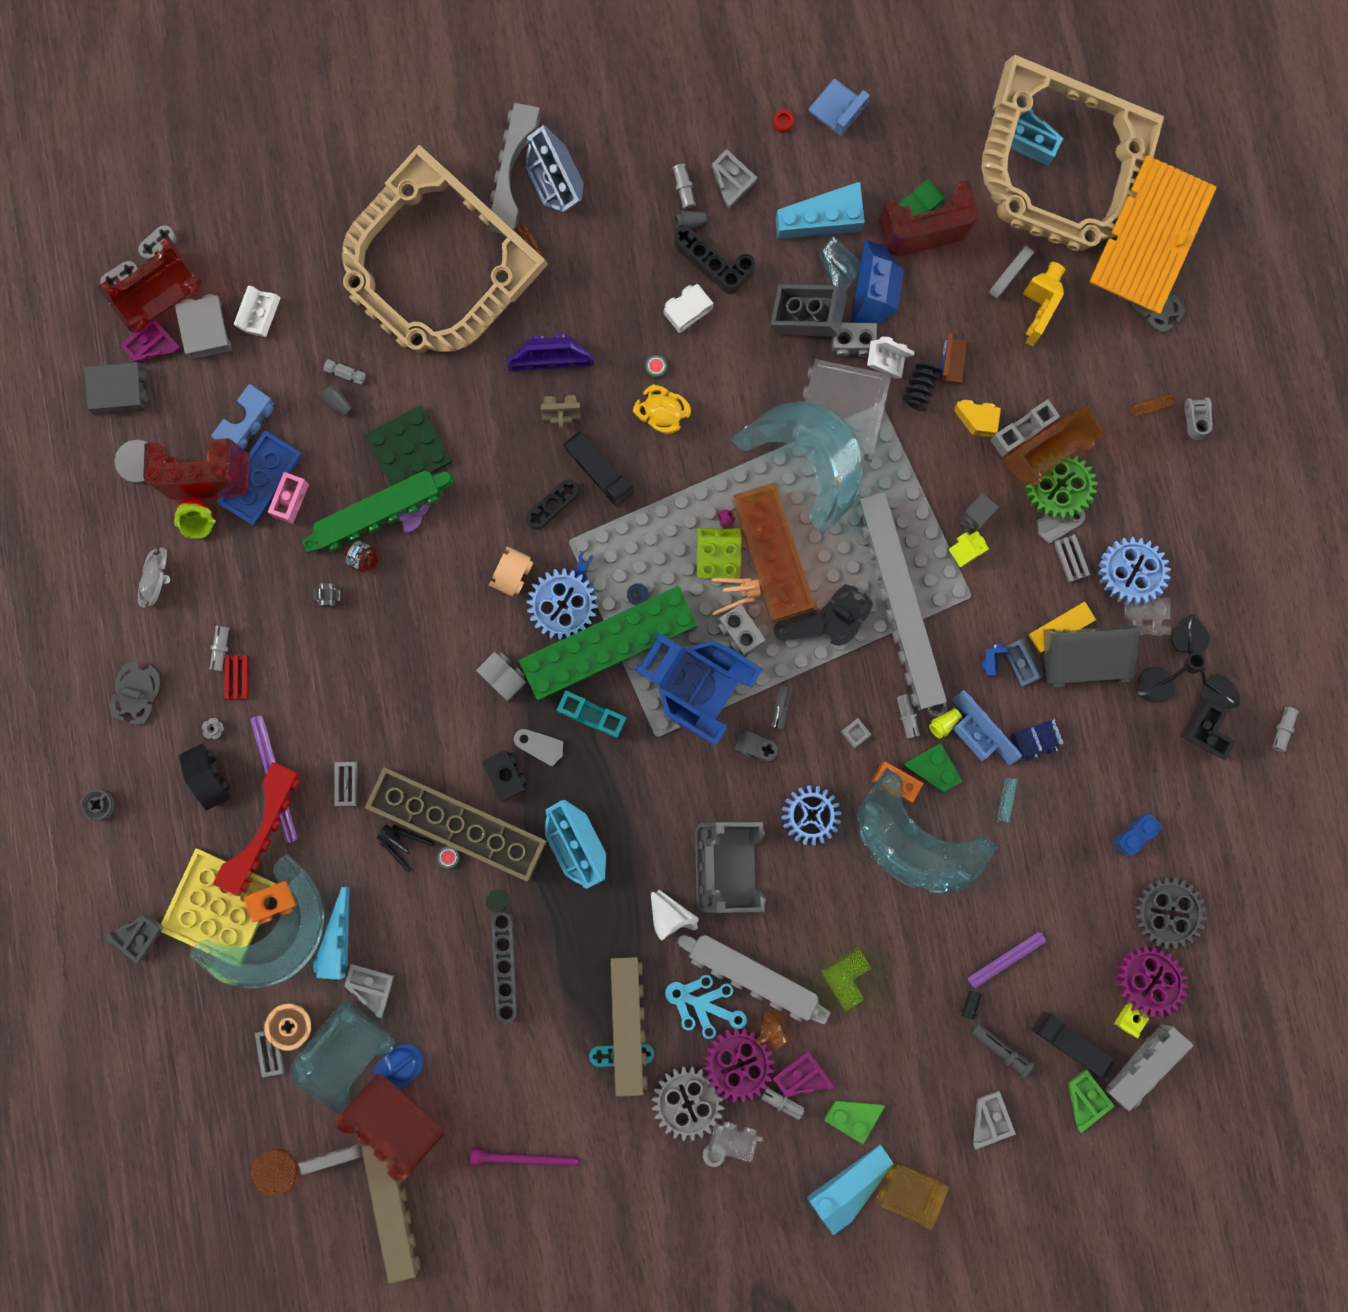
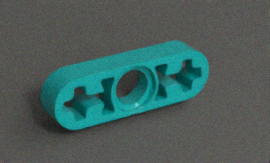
M645 1043L641 1044V1050L645 1047L646 1051L651 1053V1055L647 1056L646 1064H648L654 1058V1050L651 1045ZM614 1045L595 1046L589 1054L590 1062L596 1067L614 1066ZM608 1049H613V1062H608L609 1058H603L602 1062H598L596 1058H593V1055L597 1054V1050H601L602 1054H609Z

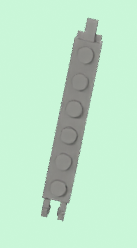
M685 934L678 938L679 946L690 952L691 963L701 969H703L704 965L712 969V975L723 979L724 976L731 979L730 984L740 990L743 987L751 990V996L761 1001L763 997L770 1000V1006L779 1011H782L783 1008L791 1012L789 1016L800 1022L802 1019L807 1021L811 1019L822 1024L826 1023L831 1012L818 1003L815 993L705 934L699 936L697 940Z

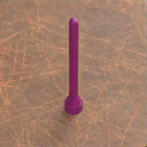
M471 1148L470 1166L479 1167L480 1164L484 1165V1162L575 1167L579 1164V1159L576 1157L485 1153L481 1148Z

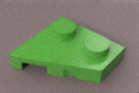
M1086 1069L1068 1082L1076 1127L1080 1133L1115 1107Z
M835 1100L824 1121L864 1144L885 1106L878 1103L870 1104Z

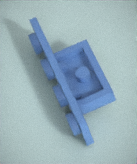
M965 690L952 699V702L965 715L953 730L981 761L985 760L995 750L1008 765L1013 764L1022 757L1017 747L1007 739L1001 729L991 721L988 715Z

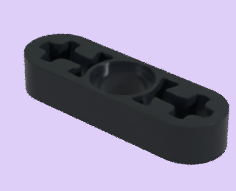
M572 480L563 481L533 507L526 516L529 527L535 530L543 528L578 496L577 484ZM565 486H567L568 488L573 486V494L570 495L569 493H567L563 497L565 502L562 503L560 497L555 494L559 492L561 496L565 492ZM550 499L558 501L559 506L556 510L552 511L546 507V503ZM543 507L544 511L549 514L548 517L545 514L540 517L541 523H531L533 520L532 515L539 516L542 513V510L539 508Z

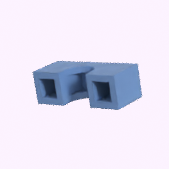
M251 384L246 387L237 400L241 407L246 409L245 419L239 424H232L223 419L211 435L215 441L235 455L245 450L248 445V439L252 434L255 435L259 431L262 420L268 417L274 409L273 405L275 403L272 399Z

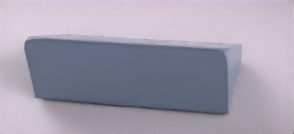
M1025 637L1005 647L1010 649L1011 654L1006 655L1022 687L1045 676Z

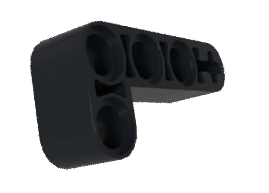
M679 227L675 231V248L725 293H736L753 275L755 259L750 254L740 255L730 265L688 227ZM701 250L705 255L697 257L694 252ZM742 263H747L750 265L751 268L748 270H744L740 267V265ZM717 264L720 266V269L713 271L710 269V266ZM733 278L736 284L729 285L725 280Z
M578 431L563 444V447L617 508L634 494V488L622 474L619 475L581 431Z
M1042 1012L1031 1029L1034 1033L1104 1080L1116 1062L1111 1056L1047 1012Z

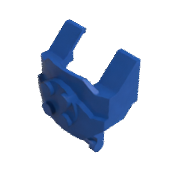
M658 633L654 638L656 641L645 659L634 671L658 686L665 718L716 746L727 728V725L716 719L738 685L737 682L751 688L763 669L726 645L716 641L683 648ZM663 645H665L669 650L653 674L648 669Z

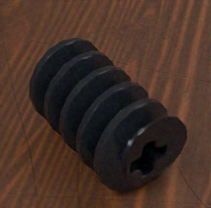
M919 362L915 365L916 370L912 373L913 378L909 380L910 386L906 387V394H903L902 400L911 408L924 412L926 408L922 406V403L929 404L930 402L925 396L933 395L928 389L936 388V385L931 381H938L939 377L935 373H942V370L936 365Z

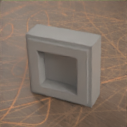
M859 718L841 731L842 735L854 749L872 735Z

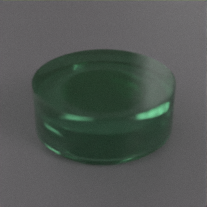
M501 890L490 892L486 898V905L493 912H502L509 903L507 894Z

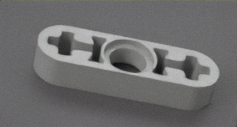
M1026 245L994 284L989 294L998 299L1035 251Z
M362 1143L299 1162L301 1175L362 1157Z

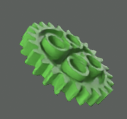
M1061 452L1058 453L1057 458L1050 454L1048 461L1042 457L1041 464L1035 462V470L1030 469L1029 475L1031 477L1026 479L1028 485H1026L1025 491L1029 492L1027 499H1033L1031 507L1038 505L1037 513L1044 510V517L1046 518L1049 514H1052L1053 520L1060 516L1061 520L1064 521L1065 515H1068L1073 520L1074 513L1081 516V509L1088 511V504H1093V497L1097 493L1095 490L1097 482L1093 481L1096 474H1090L1092 467L1085 468L1086 461L1084 460L1079 463L1078 456L1070 459V453H1067L1065 458H1062ZM1063 470L1066 474L1058 475L1055 471ZM1072 473L1075 474V475L1072 476L1070 479H1068V477H1069ZM1078 483L1082 488L1075 489L1072 487V484ZM1046 484L1049 485L1051 489L1044 490L1040 486ZM1055 493L1054 497L1051 500H1048V498ZM1064 498L1067 500V503L1061 504L1057 499Z

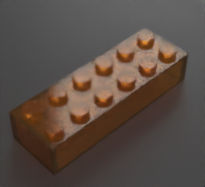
M775 482L733 495L734 509L756 577L759 581L760 590L771 623L814 610L815 605Z

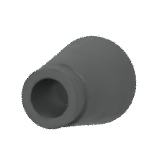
M680 211L674 216L676 230L679 227H688L692 230L706 225V213Z
M330 385L320 396L323 400L322 403L343 417L352 410V407L338 387L335 388L333 385Z

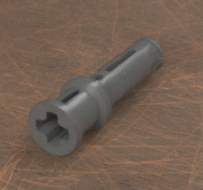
M977 1023L970 1034L1003 1059L1004 1065L1016 1070L1022 1079L1028 1075L1035 1064L1032 1060L1028 1061L1020 1055L1018 1049L1008 1047L980 1023Z

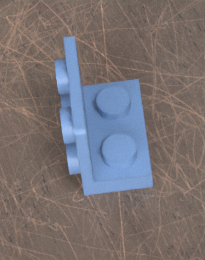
M833 79L809 108V112L841 137L867 106L870 95L863 90L858 96L839 81Z

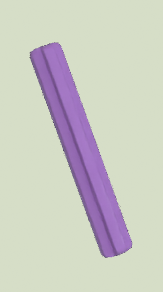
M1037 932L968 977L970 985L973 988H977L1046 942L1043 934Z

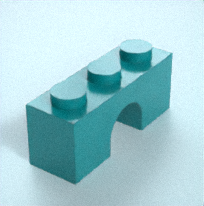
M565 691L557 708L558 713L616 739L619 738L627 720L625 716L607 708L599 707L568 691Z

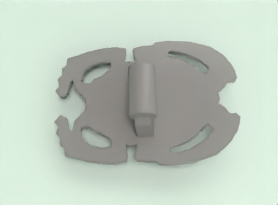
M160 547V553L157 556L154 555L157 553V549L150 551L145 560L143 575L138 588V604L145 608L147 602H149L148 606H153L158 599L162 585L170 582V577L163 575L164 572H162L165 569L167 550Z

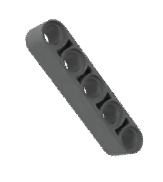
M502 911L495 914L492 918L496 1015L499 1021L509 1023L515 1019L518 1013L514 926L512 916L508 912ZM501 915L508 919V925L505 928H500L497 925V918ZM500 938H506L509 941V948L505 951L498 947ZM501 961L510 963L511 969L508 973L500 971L499 963ZM507 983L511 986L512 992L510 995H503L500 992L501 984ZM502 1007H511L513 1010L512 1017H503L501 1014Z

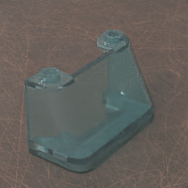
M346 1000L337 1007L297 1056L290 1067V1074L298 1088L338 1114L350 1102L349 1087L376 1054L381 1057L388 1055L392 1051L395 1040L357 1007Z

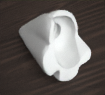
M658 890L657 893H651L654 928L660 940H664L668 935L673 934L681 927L690 930L698 929L696 923L699 921V918L686 910L662 891Z

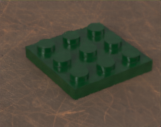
M422 405L364 435L391 486L424 470L432 474L453 463Z

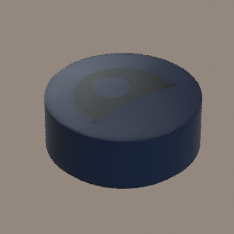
M633 584L627 591V599L634 606L649 598L648 589L643 584Z

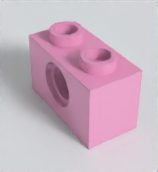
M286 472L283 473L268 510L272 517L294 524L309 486L305 479Z

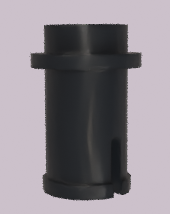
M971 990L968 991L964 1008L960 1010L962 1017L974 1020L975 1016L978 1017L976 1012L982 994Z

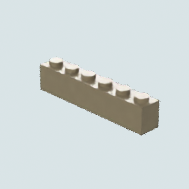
M638 957L611 958L615 1096L643 1095V1090H647V1076H642V1067H646V1053H641V1044H645V1030H640V1021H644V1007L639 1005V998H643V984L639 985L638 976L643 974L642 962H638Z
M391 1137L364 1143L361 1149L388 1284L415 1278L418 1270H420V1260L418 1256L414 1255L413 1247H416L414 1233H410L408 1224H411V1216L409 1210H405L404 1202L407 1201L405 1188H401L399 1179H402V1171L400 1165H396L395 1156H398L396 1143H392Z

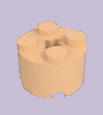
M507 546L505 551L508 552V555L503 553L493 575V579L496 581L495 583L490 581L489 586L513 597L514 594H519L524 584L521 578L523 574L528 575L533 562L530 561L531 557Z
M285 1003L277 1006L270 1012L265 1022V1035L268 1041L281 1050H293L300 1047L307 1040L311 1031L309 1014L303 1007L294 1003ZM286 1020H289L290 1024L294 1023L295 1025L290 1033H287L286 1029H282Z

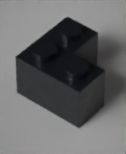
M1202 698L1181 737L1223 760H1226L1236 743L1235 740L1217 731L1228 711Z
M201 743L179 755L184 781L206 811L230 799L228 789H230L229 782L225 777L221 778L219 775L220 771L215 763L217 758L212 749L207 750L205 745Z

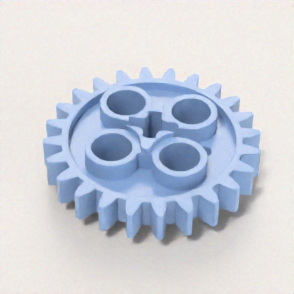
M1131 537L1129 543L1123 538L1120 544L1115 541L1112 545L1113 548L1110 546L1107 548V553H1104L1101 557L1103 561L1099 563V567L1102 569H1100L1098 575L1104 576L1100 583H1107L1104 590H1112L1110 597L1118 595L1117 602L1126 599V605L1133 601L1134 605L1138 606L1140 600L1146 605L1149 600L1154 602L1157 598L1156 596L1160 597L1163 594L1162 590L1167 588L1166 582L1171 578L1166 574L1171 571V568L1165 567L1169 560H1162L1165 553H1157L1159 546L1152 549L1150 547L1151 541L1145 545L1143 544V538H1140L1137 543L1134 537ZM1125 555H1130L1134 561L1126 559ZM1143 556V561L1138 567L1136 575L1132 579L1129 587H1126L1125 584L1128 578L1130 577L1131 573L1133 572V568L1137 564L1139 557ZM1145 565H1150L1153 571L1147 570ZM1116 572L1123 574L1124 578L1117 577ZM1135 582L1141 583L1144 589L1138 588Z
M565 568L562 569L561 574H558V571L554 569L552 576L546 571V579L537 577L540 584L532 583L535 592L528 591V594L533 598L526 600V603L532 605V607L527 609V612L534 613L529 619L530 621L537 620L535 628L543 626L541 633L544 634L549 631L550 638L555 633H557L559 640H561L563 634L566 637H569L571 632L576 634L578 633L577 629H586L585 623L592 624L588 619L589 616H596L591 611L592 608L598 607L592 603L593 600L597 599V596L590 595L594 588L586 587L589 584V580L581 582L582 574L575 578L574 570H571L569 575H567ZM555 584H564L565 589L562 594H555L553 592ZM572 587L574 590L565 600L567 606L565 608L561 607L554 620H550V617L559 607L557 601H563L568 590ZM576 595L582 596L583 599L582 604L579 606H573L571 603L572 598ZM546 601L552 603V610L550 612L541 611V605ZM564 613L570 615V622L567 624L559 622L560 616Z

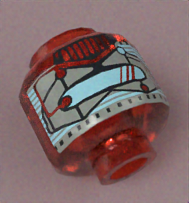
M356 541L345 549L344 555L346 556V564L349 567L365 573L373 570L377 565L378 555L373 546L362 541Z

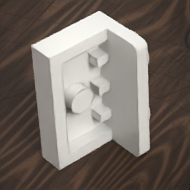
M248 286L234 325L245 333L266 337L281 297L273 293L259 291L253 286Z
M880 337L879 340L870 342L867 366L894 379H899L903 375L905 357L914 356V351L908 349L905 344L894 342L890 337Z

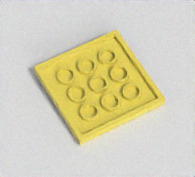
M196 848L163 918L161 925L164 928L161 932L233 965L241 966L259 926V921L252 922L243 897L277 883L252 873L249 878L251 885L248 891L242 893L241 896H236L212 885L222 864L227 861ZM268 897V898L266 899V901H265L266 906H268V904H269V902H270V900H271V897Z

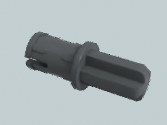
M784 685L780 686L777 703L773 706L775 711L770 727L784 730L787 713L790 711L789 704L793 688Z

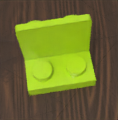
M697 528V578H740L742 541L740 528Z

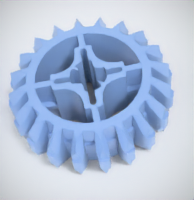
M807 786V793L804 792L802 787L798 788L800 796L792 792L791 796L794 798V801L787 798L785 802L790 807H782V810L788 812V815L781 816L782 820H789V823L784 824L783 827L788 828L791 826L792 828L788 835L791 836L796 832L797 835L794 840L799 841L802 836L804 837V845L808 843V838L811 839L812 845H816V838H818L821 844L824 843L823 835L831 839L832 836L828 831L837 832L838 829L832 825L833 823H841L840 820L834 819L835 816L841 815V811L834 812V808L838 807L839 803L831 804L835 796L832 795L827 799L825 796L828 794V790L825 789L822 794H819V786H816L814 792H812L811 786ZM814 797L822 802L816 807H810L802 799ZM798 804L803 816L795 824L793 815L795 806ZM827 807L829 820L825 827L820 819V814ZM818 808H820L814 816L816 818V821H812V819H810V821L807 820L803 823V821L806 820V817L808 816L807 810L810 809V811L812 812L813 810L815 811ZM810 823L818 828L820 832L808 834L800 829Z

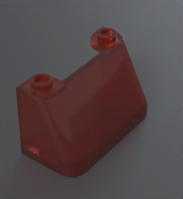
M170 237L160 242L163 249L160 253L158 250L154 252L155 258L124 280L120 281L117 278L114 285H109L105 281L97 286L118 317L131 332L136 331L138 333L143 331L148 323L188 295H193L201 289V279Z

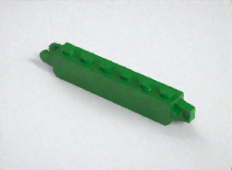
M424 470L315 522L312 528L314 533L302 540L307 553L322 549L330 552L336 551L342 547V544L348 541L352 543L361 538L360 535L380 530V526L383 524H392L399 521L400 516L404 514L411 515L420 510L419 507L425 504L432 505L437 503L439 498L444 496L442 491L450 486L452 487L455 478L445 471L441 474L433 475Z

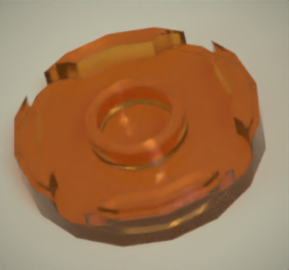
M272 1149L265 1151L257 1157L251 1170V1178L259 1192L268 1196L281 1195L289 1190L297 1178V1166L292 1156L283 1150Z

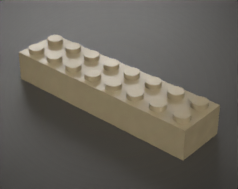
M383 767L365 806L370 811L529 882L547 843V840Z

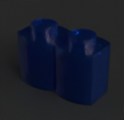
M1055 719L1011 734L1014 745L1022 754L1020 759L1026 758V761L1038 758V753L1045 750L1047 754L1060 750L1058 746L1064 744Z

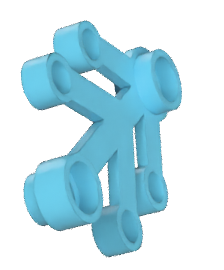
M702 975L700 979L686 985L680 982L669 984L665 992L666 998L670 1003L677 1005L682 1018V1027L685 1030H692L695 1026V1020L689 1016L685 1002L694 1006L703 1028L702 1034L706 1039L714 1038L716 1031L711 1026L705 1011L728 1020L733 1028L741 1029L746 1025L747 1017L744 1012L740 1010L730 1012L709 1003L721 997H730L733 994V988L730 984H722L720 988L699 997L689 993L701 987L705 989L710 988L713 981L709 975ZM705 977L710 979V983L707 986H704L701 982ZM725 986L730 987L731 990L727 995L722 993V989ZM675 989L681 991V995L678 998L672 995ZM741 1016L742 1023H734V1018ZM686 1019L692 1020L693 1024L691 1027L684 1025ZM707 1028H711L713 1030V1034L711 1036L705 1035V1030Z

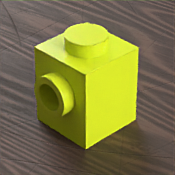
M978 531L971 535L968 532L957 538L958 543L949 548V551L960 567L989 550L984 538Z

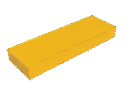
M1084 601L1028 636L1038 652L1041 653L1044 651L1043 629H1055V631L1063 629L1080 630L1096 619Z

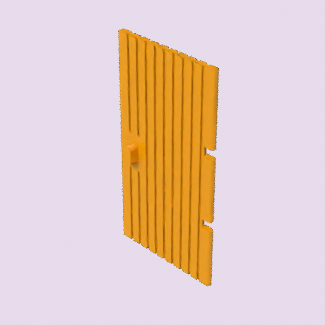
M1147 155L1131 189L1132 193L1137 194L1136 198L1127 197L1111 233L1118 238L1116 241L1108 239L1089 282L1160 315L1217 187Z

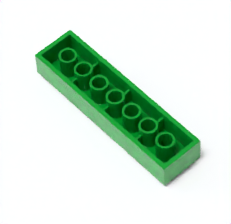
M678 585L520 659L519 663L537 701L540 702L649 651L656 640L654 638L658 633L672 640L696 629L698 624Z

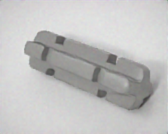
M330 359L324 364L325 372L330 374L334 372V375L349 381L354 380L353 382L362 385L365 381L366 374L362 371L357 370L356 372L354 368L340 363L337 365L335 361Z

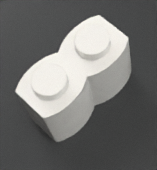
M698 284L694 286L689 285L682 291V296L677 299L673 297L665 303L664 315L675 329L681 333L695 321L713 309L714 303Z

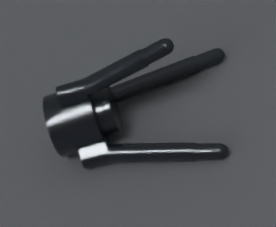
M386 824L380 830L376 839L381 842L380 845L387 849L407 872L410 871L409 866L392 849L395 845L405 853L410 854V850L398 841L400 838L398 833L430 846L435 845L434 842L402 830L396 825L390 827Z

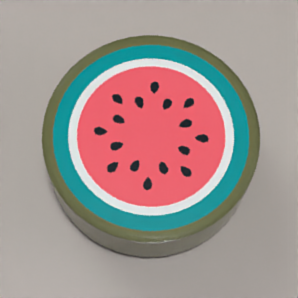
M654 355L648 358L646 361V372L649 376L660 378L666 373L667 363L663 357Z
M450 846L439 850L437 861L443 868H453L459 863L460 854L458 850Z

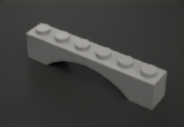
M514 103L513 110L508 112L507 123H510L509 130L504 132L503 143L506 144L504 150H501L499 155L500 171L496 170L495 173L496 191L492 190L490 203L493 204L491 211L515 233L519 212L511 195V172L520 151L527 144V137L538 129L540 121L539 107ZM491 223L489 224L491 232L501 233Z

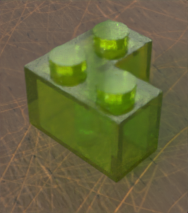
M855 948L820 970L821 975L844 1011L865 1000L853 980L870 970L871 966L859 948Z

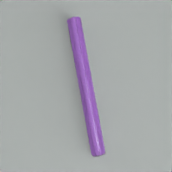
M261 715L252 717L250 721L264 770L267 774L272 762L276 763L264 719ZM288 807L286 812L282 811L279 819L281 820L280 826L286 843H291L297 840V835Z

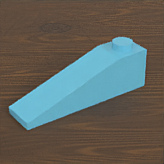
M341 887L317 954V959H314L313 971L317 973V978L342 979L347 977L350 887Z
M878 1145L807 1196L833 1235L854 1220L894 1164L881 1145Z

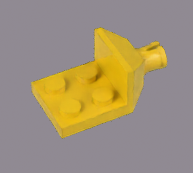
M1056 262L1050 263L1045 274L1042 273L1033 277L1023 293L1026 297L1041 304L1035 315L1036 318L1026 332V335L1029 337L1025 343L1034 346L1044 332L1064 295L1063 286L1059 280L1066 269Z

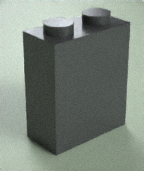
M137 362L84 367L87 410L93 415L146 410L145 403H148V394L144 390V382L147 380L146 371Z

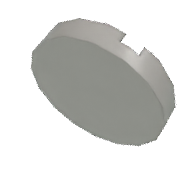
M128 441L116 452L115 467L119 475L128 482L144 483L152 479L159 469V454L146 441Z

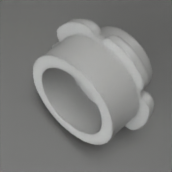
M210 718L202 724L203 736L207 739H218L224 730L223 724L216 718Z

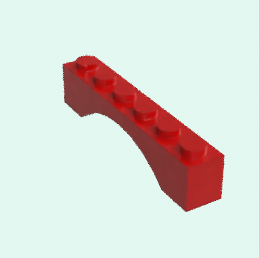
M272 762L263 780L265 811L259 831L244 851L222 864L212 885L236 896H241L242 893L248 891L251 885L249 878L252 872H257L261 864L259 858L262 852H266L271 844V840H269L272 831H277L281 823L279 817L282 811L286 812L291 803L289 797L292 791H296L300 785L299 773Z

